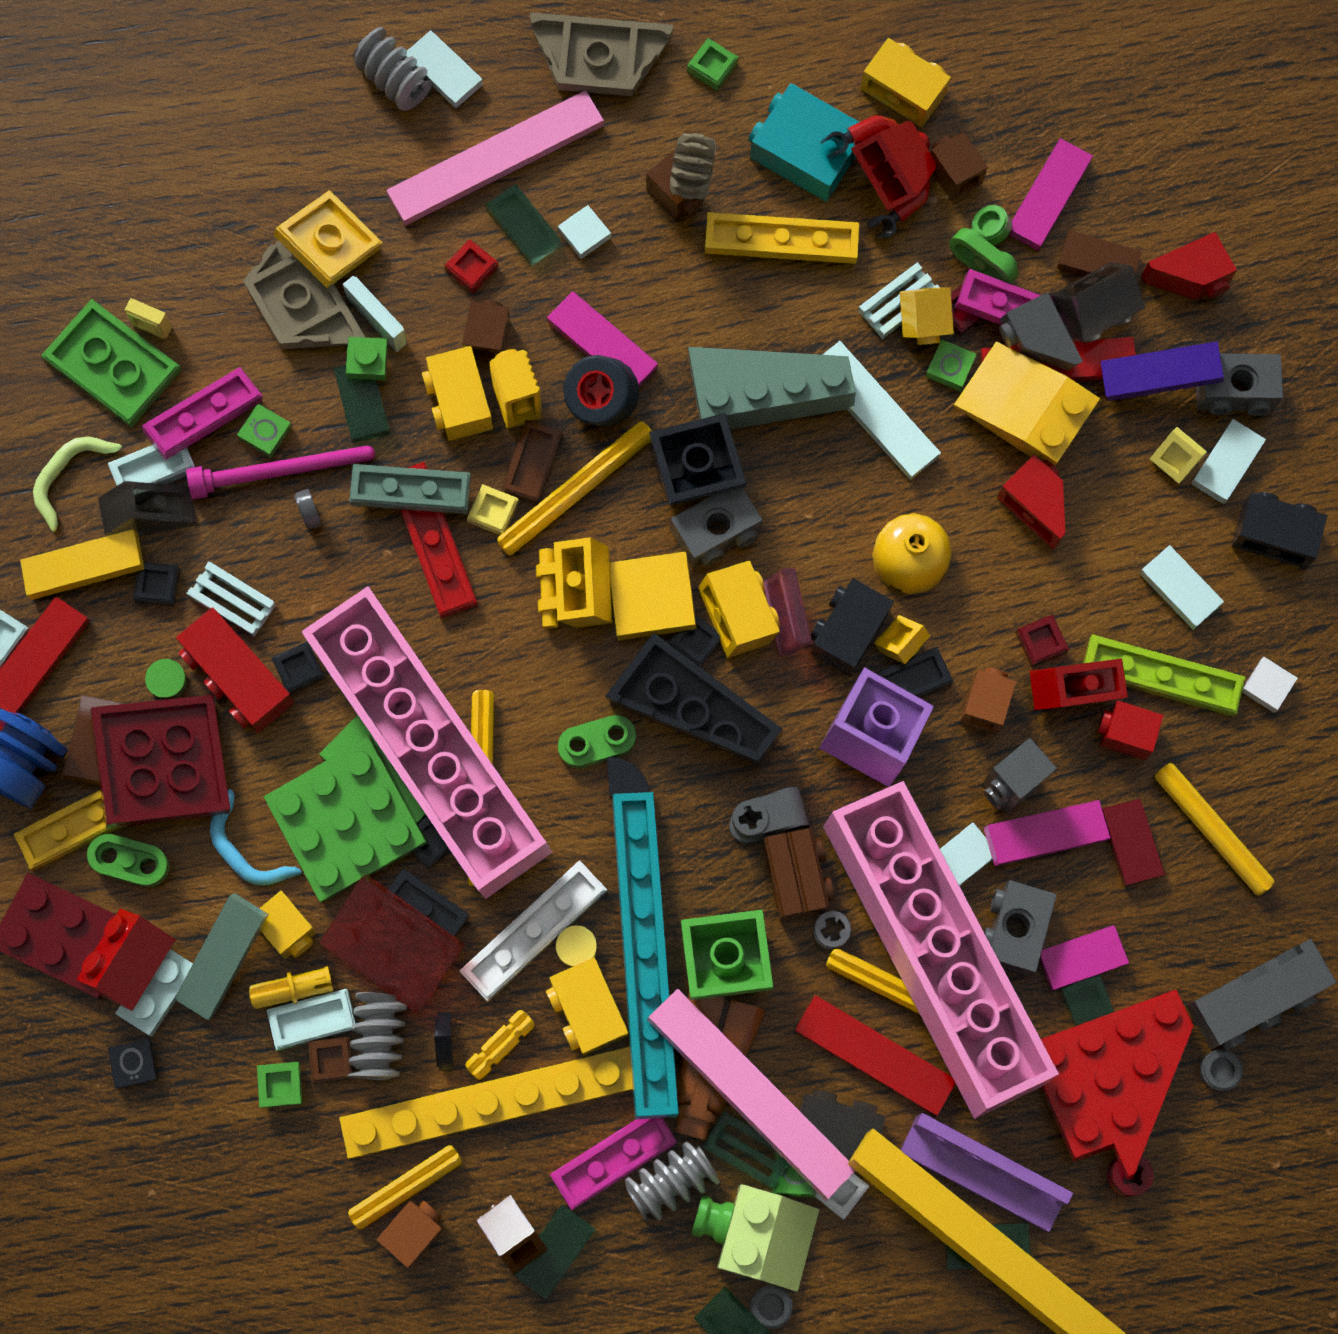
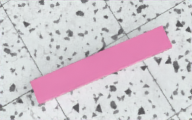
M585 90L387 189V196L402 222L407 226L603 127L604 120Z
M679 989L671 994L648 1017L647 1021L825 1201L855 1172L848 1165L849 1160Z

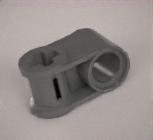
M798 787L784 788L768 795L739 803L734 809L729 823L732 837L743 844H753L763 841L767 836L790 833L810 827ZM744 815H748L750 821L757 820L754 829H750L748 824H740Z

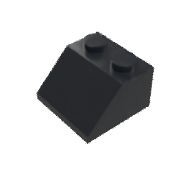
M725 413L649 432L652 458L661 488L670 506L746 486V480Z

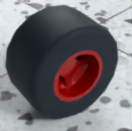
M602 355L584 357L575 363L566 375L563 387L565 403L571 414L584 423L602 427L618 425L627 419L636 408L639 397L638 380L632 369L621 360Z

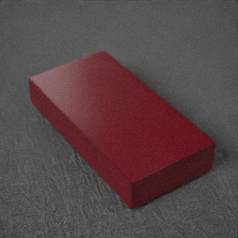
M1141 799L1102 808L1110 835L1109 842L1123 886L1128 887L1163 877L1165 873Z

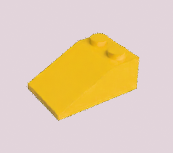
M996 341L953 406L1029 457L1035 454L1041 461H1049L1055 466L1100 398L1069 377Z

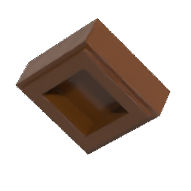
M350 1037L308 1042L311 1080L313 1084L355 1079L347 1077V1075L354 1073V1067L348 1063L349 1058L353 1057Z

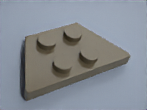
M530 12L531 28L557 90L574 92L586 90L587 93L632 97L673 36V25Z
M279 241L275 245L270 244L262 255L261 263L253 267L243 281L245 288L281 349L348 346V337L365 338L335 285L333 284L326 288Z

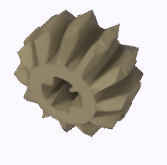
M683 133L678 138L670 178V190L673 195L682 196L681 198L690 200H703L708 195L716 154V143L713 138L697 133Z

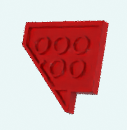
M1177 990L1041 1039L1059 1073L1049 1083L1042 1086L1041 1090L1073 1162L1112 1148L1126 1180L1133 1179L1194 1026Z

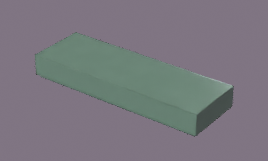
M353 464L349 502L351 506L468 514L471 473Z
M235 893L230 895L174 999L207 1020L213 1018L269 914Z

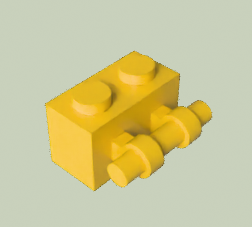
M589 537L554 542V549H540L539 564L536 565V578L540 579L541 599L537 601L538 613L542 614V627L545 629L558 628V621L575 628L613 623L609 546Z

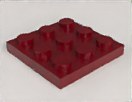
M213 695L91 707L90 714L106 829L229 814L230 803Z

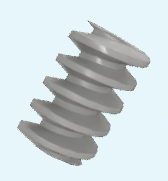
M383 27L375 28L360 41L353 54L355 67L364 72L369 80L374 81L379 90L385 91L386 97L395 101L399 109L402 111L411 110L428 95L433 87V81H424L427 69L423 66L415 69L417 65L415 57L411 56L405 59L407 50L401 46L395 49L397 41L394 37L391 36L385 39L386 30Z
M376 992L356 993V999L367 1004L354 1008V1015L365 1021L352 1025V1031L363 1036V1038L350 1042V1047L360 1052L361 1055L349 1058V1065L359 1069V1071L351 1073L347 1077L366 1080H388L400 1076V1071L389 1067V1063L402 1059V1055L392 1051L391 1046L404 1042V1038L393 1034V1029L405 1026V1022L394 1017V1014L407 1010V1005L396 1001V996Z
M687 1141L682 1144L683 1158L672 1150L668 1152V1167L660 1160H655L653 1162L654 1176L642 1168L639 1170L641 1184L636 1183L630 1177L625 1179L626 1190L648 1226V1213L659 1221L663 1219L661 1205H666L673 1212L677 1210L675 1198L677 1195L687 1203L692 1201L691 1186L702 1194L706 1192L704 1178L707 1177L716 1185L720 1183L717 1174L699 1146L696 1149Z

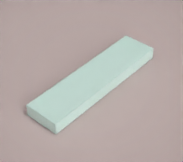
M841 341L822 354L849 356L856 396L854 406L849 407L848 411L910 481L940 457L941 452Z

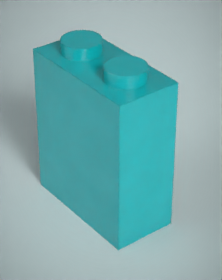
M790 83L783 94L778 92L774 96L768 108L770 115L764 124L759 121L754 126L748 138V142L751 143L750 159L827 202L856 158L851 149L855 145L853 143L848 144L845 152L836 158L829 159L826 156L837 151L836 143L831 140L820 144V142L832 132L847 133V128L859 123V121Z

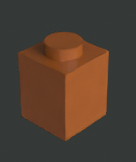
M985 668V671L978 669L972 679L960 723L998 734L1004 725L1016 681L1007 678V673L995 668Z
M410 1200L376 1240L407 1268H412L444 1231V1228L438 1224L442 1216L426 1201L423 1200L418 1206Z

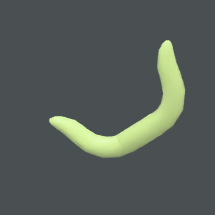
M88 436L75 438L67 442L55 453L37 477L33 489L35 506L46 520L51 531L55 532L57 530L58 520L57 513L48 499V490L69 461L76 454L83 451L103 454L115 453L122 448V445Z

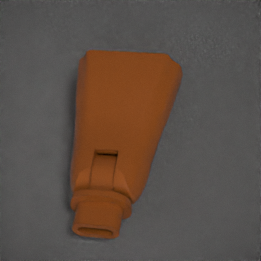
M689 992L688 999L747 1057L766 1010L734 1000L728 1001L724 997L691 1000ZM681 1055L676 1080L677 1101L680 1106H678L679 1117L674 1132L707 1140L711 1122L717 1123V1117L715 1116H718L723 1111L728 1102Z

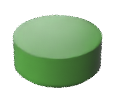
M998 205L983 207L975 214L972 220V229L980 231L992 245L1005 240L1012 228L1011 218Z
M161 659L154 662L148 668L145 675V683L148 690L157 699H176L186 689L187 675L178 662L171 659Z

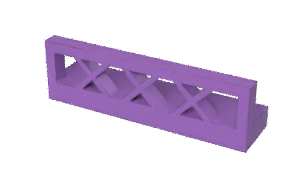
M924 1113L916 1116L900 1149L917 1164L1045 1232H1050L1062 1205H1067L1073 1194L1071 1191Z

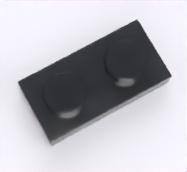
M404 868L379 901L381 905L446 950L470 918L469 913Z

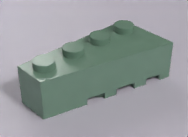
M688 347L689 366L699 419L725 413L730 430L848 410L849 407L854 406L856 391L849 356Z

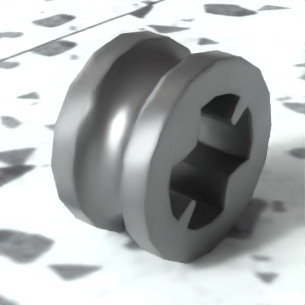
M829 911L820 915L813 929L814 939L818 945L829 950L842 947L851 933V926L847 917L836 911ZM834 920L833 925H836L837 922L840 923L843 930L838 934L839 940L830 941L831 936H828L827 939L824 938L821 931L826 927L825 921Z

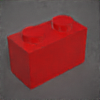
M120 908L118 913L106 924L104 935L95 950L85 958L82 964V971L76 980L112 1003L133 1011L176 939L140 915Z

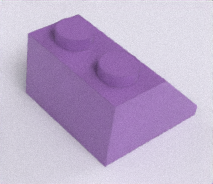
M864 667L819 748L890 787L906 764L934 706Z

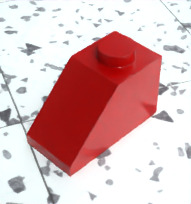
M1213 232L1149 261L1141 275V279L1145 284L1197 300L1206 295L1209 298H1214L1230 288L1229 283L1237 269L1216 232Z
M1034 454L1002 486L997 499L1054 550L1066 534L1063 480L1059 477V472L1053 464L1046 460L1041 461Z
M1122 658L1029 671L1035 710L1128 698Z

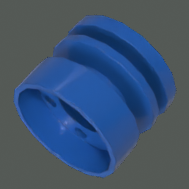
M0 708V725L3 726L0 731V794L28 809H32L46 788L32 773L36 767L55 773L58 767L43 757L44 754L47 752L60 759H64L69 750L58 742L49 730L22 714L8 712Z

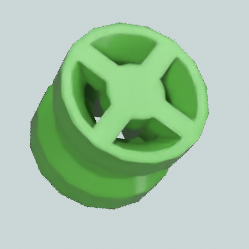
M702 1194L691 1235L698 1238L707 1235L713 1237L716 1243L723 1245L730 1225L734 1203L727 1201L722 1204L715 1203L710 1196Z

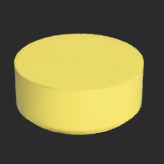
M574 925L565 928L559 934L556 941V952L559 959L565 965L573 967L595 957L597 943L589 929Z

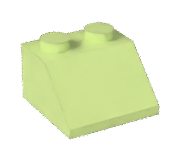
M741 1184L737 1191L730 1225L722 1246L717 1269L798 1292L819 1209L774 1193Z

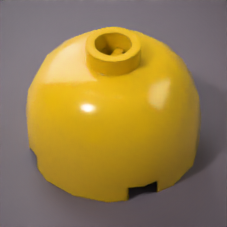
M916 513L900 515L888 522L878 534L872 553L874 569L882 582L889 587L891 585L896 589L902 590L901 592L906 594L924 593L937 586L948 571L952 556L950 540L943 527L932 518Z

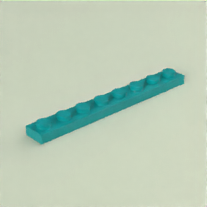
M653 792L613 794L612 806L635 1119L677 1117L678 1101L673 1046L647 1021L648 1017L669 997Z

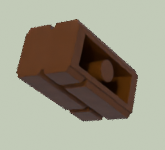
M812 828L765 837L762 845L779 922L827 912L829 909L828 902L834 901V891L830 877H822L819 862L825 861L826 858L821 837L814 838Z

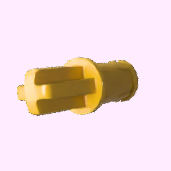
M328 966L296 975L287 972V977L254 984L249 987L251 1003L256 1009L289 1001L297 1004L298 999L333 992Z

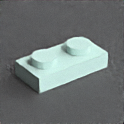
M170 949L133 1011L120 1006L115 1014L153 1037L176 1002L174 998L193 963Z

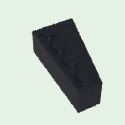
M655 633L652 634L605 696L608 702L758 766L762 764L784 735L783 729Z

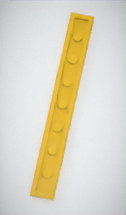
M874 1128L866 1133L849 1160L848 1165L1056 1334H1126Z

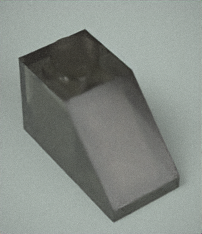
M124 481L98 498L105 535H113L134 529L138 536L142 537L191 527L197 524L189 487Z

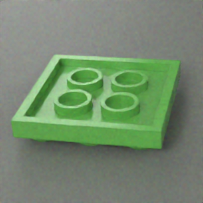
M369 736L263 796L321 903L330 900L429 843L373 739Z

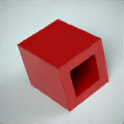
M1117 700L1110 711L1103 710L1097 732L1103 735L1099 746L1146 760L1154 751L1164 715Z

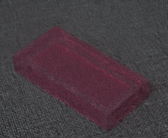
M783 568L763 581L768 605L776 610L779 617L780 632L775 639L780 656L792 655L812 643L795 568Z

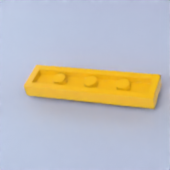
M707 212L705 254L856 264L859 223Z

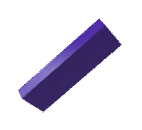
M1218 341L1101 361L1107 401L1224 382Z

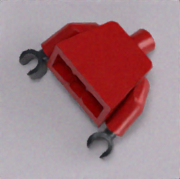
M874 115L848 127L847 133L843 134L842 132L835 131L820 142V144L831 140L836 143L837 151L826 156L829 159L836 158L845 152L848 144L853 143L855 145L851 148L887 211L892 210L888 215L874 216L868 221V228L875 227L880 222L883 224V231L876 236V239L892 236L896 231V222L905 221L927 202L930 189L929 178L936 169V162L929 151V138L926 134L918 132L911 121L898 124L892 118Z

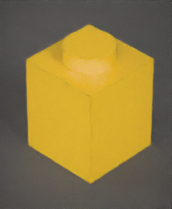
M950 287L899 291L903 337L917 338V344L922 345L940 343V335L954 334Z
M282 890L260 907L261 910L269 914L260 931L285 960L290 955L294 958L300 956L312 946L314 942L311 938L317 932Z

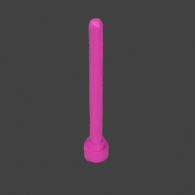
M361 446L211 472V469L203 470V467L199 466L186 469L190 495L193 500L208 497V493L215 492L216 487L371 461L375 457V450L371 446Z

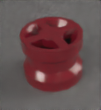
M1143 1156L1141 1157L1136 1169L1137 1183L1135 1181V1174L1133 1179L1127 1181L1117 1158L1113 1159L1106 1171V1180L1110 1189L1123 1197L1138 1196L1148 1191L1154 1178L1153 1168L1149 1161Z

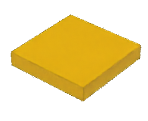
M330 190L276 227L273 234L326 288H329L378 252L383 243Z
M686 551L610 563V582L618 640L652 636L653 633L660 635L697 629Z

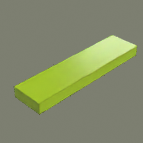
M1093 634L1090 636L1083 663L1122 658L1126 687L1233 717L1237 714L1245 676Z

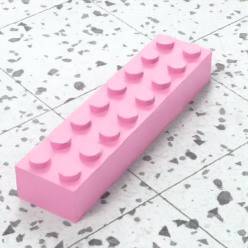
M368 586L301 631L474 886L485 899L553 853Z
M904 781L833 811L823 828L973 1118L976 1119L1046 1085L1058 1076L1059 1073Z

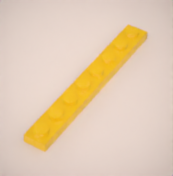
M630 1047L339 1117L348 1159H354L633 1090Z

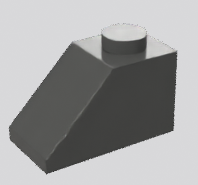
M1048 292L1007 312L1000 318L1002 323L999 327L1001 336L1008 347L1013 346L1015 351L1031 359L1067 371L1083 362Z

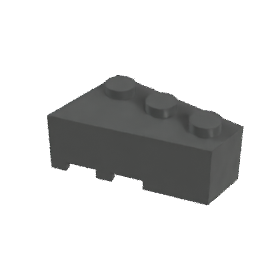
M1309 939L1186 1005V1008L1209 1048L1213 1049L1223 1045L1227 1051L1248 1040L1244 1032L1255 1026H1258L1262 1032L1282 1021L1281 1012L1293 1007L1296 1013L1317 1002L1315 994L1337 982L1312 939Z

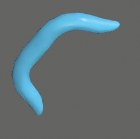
M231 789L228 790L229 814L233 809L235 798L234 792ZM229 814L212 816L209 831L212 844L232 870L243 880L253 885L270 886L302 874L299 868L288 866L266 872L254 869L226 837L225 823Z

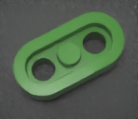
M961 228L949 241L952 253L970 269L1009 284H1013L1018 278L1019 271L1016 260L1007 252L1000 251L990 244L980 231Z
M612 715L565 730L559 738L558 753L560 759L571 768L581 769L605 762L607 757L619 758L625 756L635 745L636 730L629 719L620 715ZM612 729H620L624 736L622 739L614 741L608 734ZM574 740H581L585 743V748L580 752H575L570 748V745Z
M103 834L95 838L87 850L89 865L100 875L150 888L161 884L169 873V860L158 847L113 834ZM110 850H115L117 852L116 860L112 863H105V854ZM148 861H154L156 863L154 872L144 874V864Z

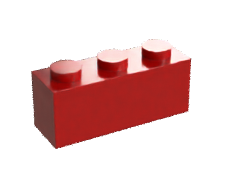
M214 607L210 608L175 637L183 648L178 652V655L192 671L197 667L201 668L208 676L203 681L205 686L218 700L223 696L229 700L234 707L228 712L243 729L250 725L259 734L294 704L289 692Z

